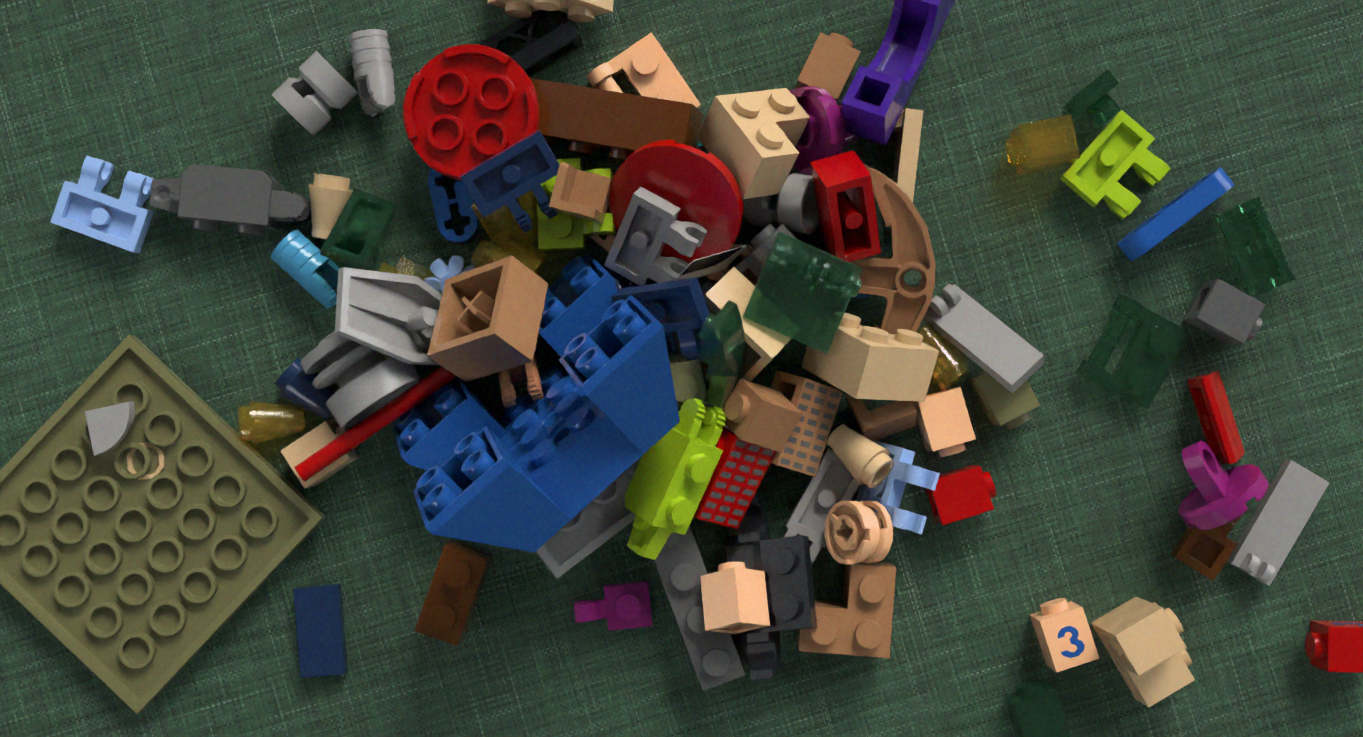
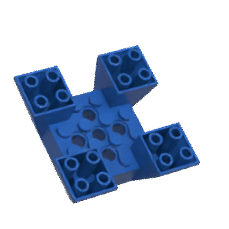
M589 253L582 258L578 256L569 261L561 270L560 274L562 276L547 289L539 334L561 356L559 359L561 364L559 366L553 365L541 374L543 399L533 401L529 393L525 396L520 395L515 400L516 405L506 407L504 415L500 417L469 382H465L455 375L456 378L423 400L417 407H413L395 420L396 425L392 430L402 459L409 465L426 470L418 480L417 488L413 490L425 528L432 535L536 552L680 422L664 327L632 295L625 301L618 300L613 302L611 296L618 292L615 280Z

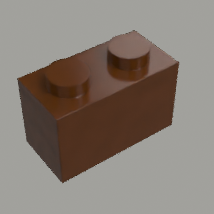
M453 540L445 544L414 631L457 646L466 636L494 555Z

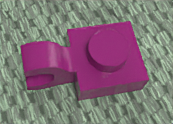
M647 580L604 585L605 598L574 601L576 623L607 618L608 631L653 626Z

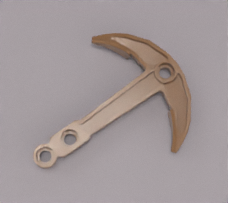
M864 164L871 174L873 194L877 199L886 227L891 226L892 255L889 257L870 256L842 265H837L831 254L811 253V255L838 282L844 291L878 295L887 298L880 326L874 324L873 327L896 335L897 329L917 332L931 303L935 286L936 263L928 228L908 194L886 175ZM733 244L730 250L746 246L739 254L744 259L755 247L753 245ZM729 265L725 270L706 276L710 280L719 281L732 267ZM749 268L742 273L752 284L761 281ZM909 270H916L921 274V278L916 284H908L904 280L905 273Z

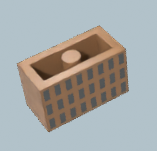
M776 370L770 389L781 392L803 415L781 452L776 451L770 463L816 477L843 392L807 378Z

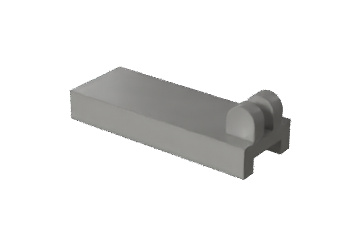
M947 284L941 290V297L935 295L932 298L924 316V321L1012 394L1044 364V355L955 284Z
M1284 460L1237 540V546L1226 562L1254 577L1262 584L1270 586L1328 487L1329 482L1292 460Z

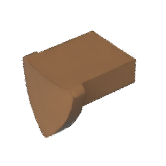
M848 394L845 395L860 434L872 441L916 426L917 411L913 401H895L868 411L862 399H855Z

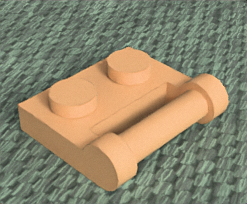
M652 32L610 61L599 65L586 76L595 89L599 88L623 93L613 78L624 72L640 96L690 103L698 110L701 108V104Z

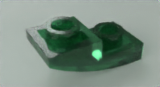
M730 300L727 301L718 315L713 313L708 315L699 333V338L704 340L699 360L709 364L705 380L711 382L705 401L719 408H722L738 384L745 358V338L741 315L737 304Z

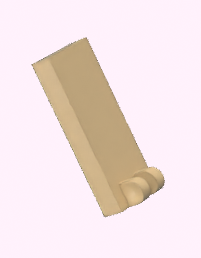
M905 108V110H902L892 131L898 132L892 180L908 194L913 202L923 110ZM891 226L887 227L886 233L892 234Z

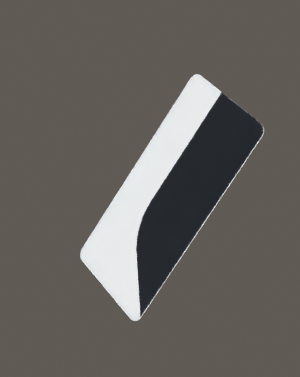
M746 246L693 260L676 280L698 278L725 270Z

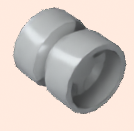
M317 51L299 67L300 76L298 78L288 77L272 93V96L313 136L331 120L330 110L332 108L342 109L358 93Z
M790 174L779 194L743 199L744 216L751 225L766 227L770 223L774 228H777L784 224L790 232L807 235L813 233L819 225L812 175Z

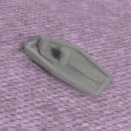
M343 267L338 269L335 334L407 364L440 365L428 357L427 354L442 294L418 276Z

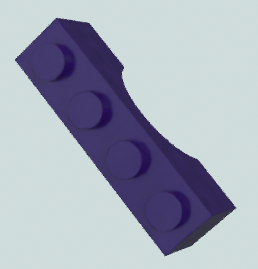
M954 0L894 1L890 22L875 58L868 67H859L842 101L845 132L886 146L949 15Z

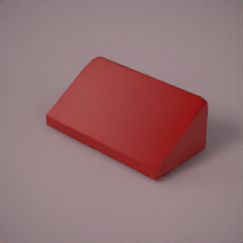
M1212 371L1188 379L1187 384L1207 445L1221 464L1236 463L1245 452L1219 371Z

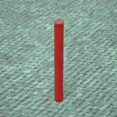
M443 366L439 367L295 466L296 472L303 481H307L456 378L455 375Z

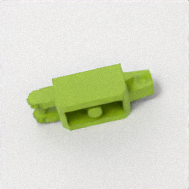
M687 398L686 402H683L681 410L678 411L680 422L642 455L624 495L625 508L635 514L627 546L638 555L656 560L672 532L682 535L686 534L723 453V450L716 447L723 431L722 427L725 426V417L727 416L724 414L723 408L707 406L706 409L702 400Z

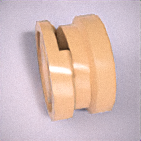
M840 501L834 504L828 512L825 522L824 537L827 549L832 558L841 564H858L860 562L875 564L882 561L889 553L893 542V525L886 508L877 501Z

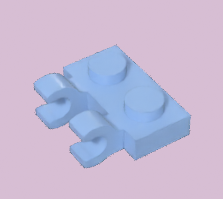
M86 156L78 184L64 181L50 223L122 249L140 253L154 214L153 211L142 208V206L151 195L152 180L155 179L128 171L124 179L120 198L117 199L101 193L103 187L112 176L114 164Z
M873 440V442L889 450V457L894 461V466L889 475L876 487L869 488L865 483L861 484L856 501H877L886 508L894 527L922 534L927 517L899 508L906 483H910L935 491L940 473L912 465L915 456L914 451Z

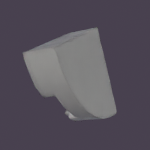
M125 402L85 411L94 455L108 453L120 444L126 436L130 425L133 424L135 418L134 402Z

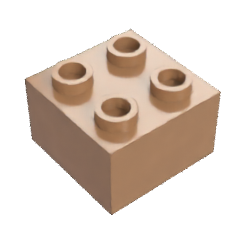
M512 255L446 279L427 356L465 382L533 361L548 283Z

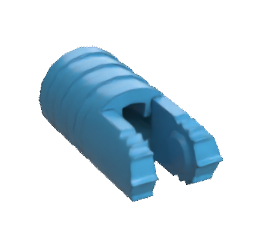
M298 229L289 233L276 246L270 258L326 309L332 308L336 305L337 294L332 288L334 287L337 291L338 269L341 268L323 254Z

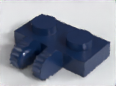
M540 130L533 132L460 175L461 181L483 217L507 204L522 231L526 233L532 230L531 218L516 199L532 190L537 198V204L544 215L551 219L558 214L557 211L549 207L550 199L541 184L557 175L559 163Z

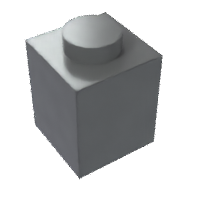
M1220 279L1203 282L1183 321L1228 346L1245 344L1246 341L1252 340L1258 333L1263 319L1259 316L1266 304Z

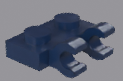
M697 278L621 288L611 296L613 302L618 300L625 301L630 295L638 300L664 327L668 353L676 351L675 340L670 333L675 331L680 341L682 355L686 361L702 359L704 357L702 349L715 346L713 335L710 329L706 327L712 319Z

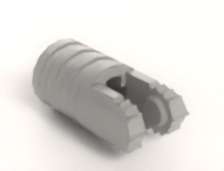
M382 29L361 30L353 32L348 36L354 80L357 82L361 109L371 117L382 113L389 106L395 105L394 102L396 101L393 80L394 70L392 68V57L390 56V45L388 44L389 37L388 32Z

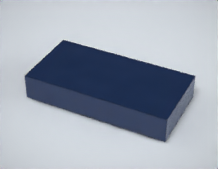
M341 583L294 588L301 678L346 674L348 672Z

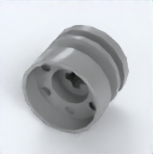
M335 331L321 340L318 346L310 351L300 362V366L306 374L323 370L312 382L315 389H323L335 384L339 386V389L327 400L326 406L341 429H346L361 422L423 379L414 364H407L392 357L386 359L383 353L335 334Z

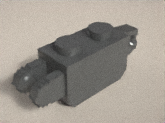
M192 164L182 172V178L152 180L150 206L177 213L178 217L193 222L192 229L220 232V225L237 226L236 233L264 236V229L279 230V221L306 223L307 220L310 221L311 217L310 201L295 192L292 194L283 191V186L274 176L268 175L265 171Z

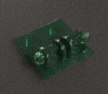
M778 232L742 317L827 354L851 296L855 297L861 288L862 280L859 277L863 268L782 232Z

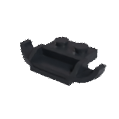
M754 496L738 529L728 528L724 549L727 553V562H744L746 569L765 572L770 626L731 634L739 654L751 669V680L772 679L777 676L781 660L780 632L817 628L808 536L801 535L771 539L765 507L761 500Z

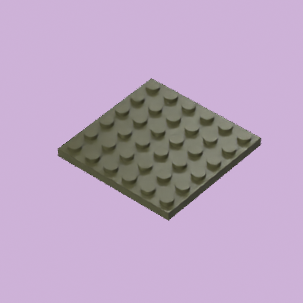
M128 335L0 470V584L136 714H139L148 707L326 516L136 336ZM125 402H134L135 418L120 444L108 453L94 455L85 411ZM151 442L164 452L165 468L152 479L138 480L137 478L145 474H152L159 466L158 453L151 447L146 448L144 445L139 444ZM132 448L138 449L132 456L133 468L137 472L136 474H131L127 470V454Z

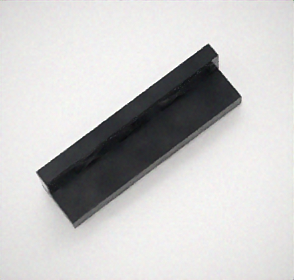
M559 10L532 12L531 17L520 18L479 43V45L489 46L499 50L501 44L509 39L525 43L524 49L510 57L521 66L529 78L583 46L581 34L573 21L569 20L566 14ZM554 13L561 26L540 39L534 38L537 22ZM529 28L527 36L519 34Z

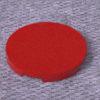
M464 44L445 49L444 52L425 64L418 73H415L405 94L403 120L408 140H410L421 159L440 174L461 181V174L537 131L540 124V104L531 79L510 56L489 46Z
M659 140L643 145L635 150L616 171L610 186L609 207L610 213L613 214V223L617 231L620 228L633 194L640 187H643L681 208L676 220L694 222L707 230L702 245L696 247L692 257L682 255L667 243L663 248L661 256L676 257L690 264L693 260L728 251L735 243L740 232L742 213L744 211L741 190L731 171L711 152L706 154L692 146L677 143L676 140Z

